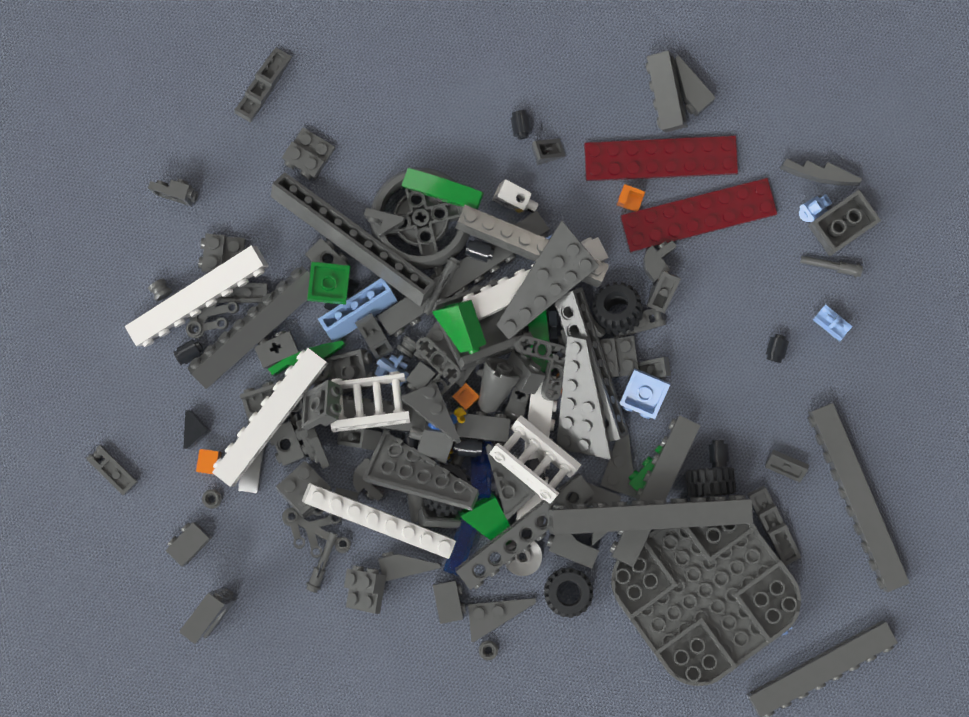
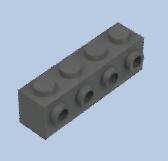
M668 50L647 56L646 70L651 75L652 81H649V85L655 95L653 105L655 110H658L657 125L659 129L667 133L688 127L673 53Z

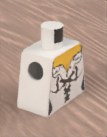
M506 179L499 184L492 201L518 213L524 210L534 213L538 207V203L530 199L532 193Z

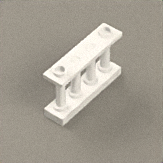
M394 371L385 376L344 381L340 378L331 380L341 385L342 389L353 388L356 410L354 418L347 419L344 416L341 395L339 404L342 410L339 420L331 423L333 432L410 423L409 411L403 409L400 382L406 381L404 373ZM392 383L395 410L393 413L385 414L383 412L380 385ZM373 386L375 404L373 416H366L364 414L361 387Z
M520 416L510 428L514 431L513 435L503 446L497 443L489 454L538 493L543 500L551 503L559 494L555 490L557 485L565 475L571 478L581 464L523 416ZM521 437L529 446L517 459L509 451ZM537 450L544 456V459L532 471L524 463ZM551 462L560 470L548 484L539 476Z

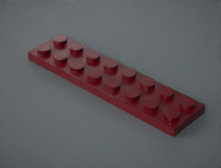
M736 136L584 143L586 181L738 174Z
M768 178L624 214L620 218L629 252L631 253L650 248L652 245L653 247L659 246L665 241L667 243L776 216L777 211Z

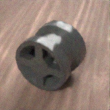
M164 278L157 280L148 287V290L153 292L156 302L172 293V290L166 286Z
M404 336L402 344L396 348L412 359L413 353L416 350V342Z

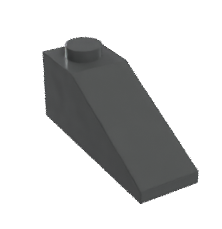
M678 55L675 58V65L685 108L690 114L698 116L714 102L716 97Z
M393 551L383 553L382 558L378 559L381 573L386 575L385 581L441 568L440 563L402 554L394 555Z

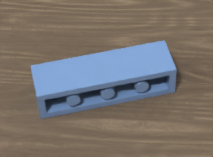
M380 278L346 301V305H338L318 318V321L332 342H336L357 328L355 322L371 313L375 317L398 301L385 280Z

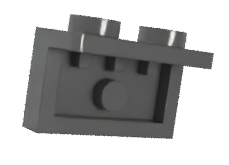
M268 382L263 384L262 388L256 390L255 388H249L244 390L243 394H240V399L243 401L248 419L250 411H260L263 407L261 403L267 396L270 397L273 394V387L276 384Z

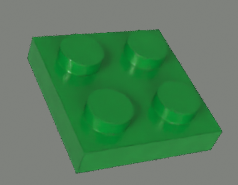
M311 262L307 301L346 305L350 266Z

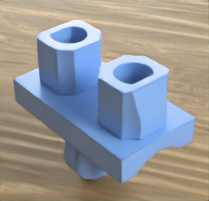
M826 194L821 198L816 196L800 206L799 216L805 222H812L828 211L827 207L832 202Z
M824 305L813 318V321L839 342L853 327L827 305Z
M401 354L399 358L391 355L389 360L382 357L376 363L378 367L375 375L385 376L388 372L399 371L404 373L406 380L410 374L405 371L408 365L402 362L405 356Z

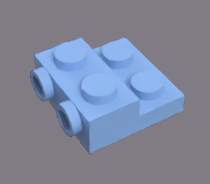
M634 368L619 404L627 411L632 412L634 410L639 412L640 416L646 419H655L670 383Z

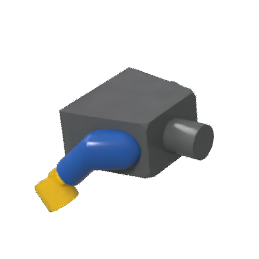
M457 408L450 415L456 431L457 421L464 423L466 420L463 416L466 415L463 408ZM425 421L423 429L411 427L409 437L419 440L418 452L433 461L438 460L446 464V461L450 459L449 454L453 453L451 447L454 441L428 421Z

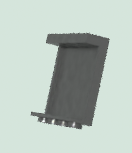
M493 279L487 285L493 287L498 284V280ZM487 285L474 286L470 291L457 292L453 297L447 299L446 297L440 298L436 301L432 311L446 305L462 302L464 296L470 293L476 295L481 292V288ZM503 309L479 321L486 344L479 347L480 351L469 354L468 351L459 352L438 322L461 371L484 363L490 357H500L516 351L514 346L516 339L521 336L533 337L531 332L526 333L523 328L512 338L508 339L496 325L505 311ZM525 341L521 342L523 348L529 346Z

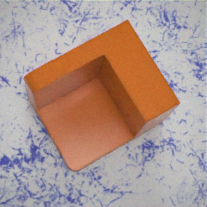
M624 184L616 205L634 212L639 211L645 191Z
M467 383L452 396L464 410H469L479 400V395Z
M200 449L196 472L213 474L212 472L215 469L213 466L221 458L222 452Z

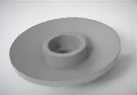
M512 540V542L506 546V549H513L515 547V541ZM535 541L524 552L526 554L524 560L519 559L520 551L514 556L515 560L506 565L510 572L518 576H528L539 568L542 562V552Z

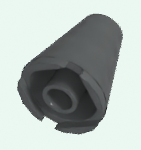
M490 357L484 364L478 405L486 413L495 412L522 376L521 370L515 364L510 366L506 364L507 360L502 358Z

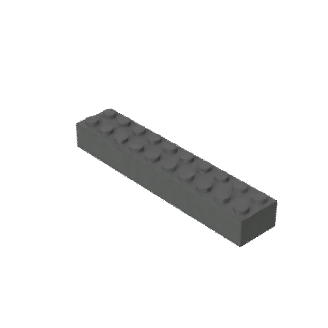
M729 495V499H726V496H709L710 500H706V497H690V501L682 498H671V502L663 499H652L651 503L643 500H634L629 505L624 501L612 502L611 506H607V503L604 502L592 503V507H587L585 503L573 504V508H567V505L564 504L553 505V509H548L549 533L561 535L753 524L752 499H746L745 495Z

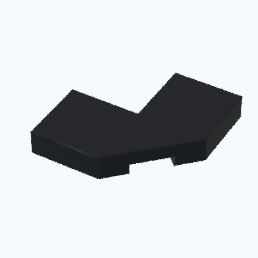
M555 303L548 307L550 342L558 344L557 308Z

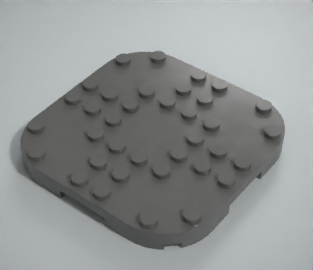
M754 524L655 529L648 535L634 567L617 560L612 571V591L619 606L665 670L679 682L691 686L713 684L725 677L789 630L797 620L801 606V593L796 580L783 562L778 559Z

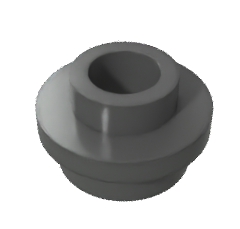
M207 490L202 496V502L207 508L213 509L221 504L222 497L217 490ZM211 495L215 496V502L213 503L209 501Z
M484 641L479 646V654L485 660H492L498 654V647L493 641ZM486 647L492 648V652L490 654H487L485 652Z

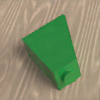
M472 300L446 305L432 311L460 353L467 351L469 354L480 351L479 347L486 344Z
M493 494L476 501L472 511L464 508L461 512L458 511L464 521L489 540H492L510 526ZM512 540L507 541L505 546L510 544Z

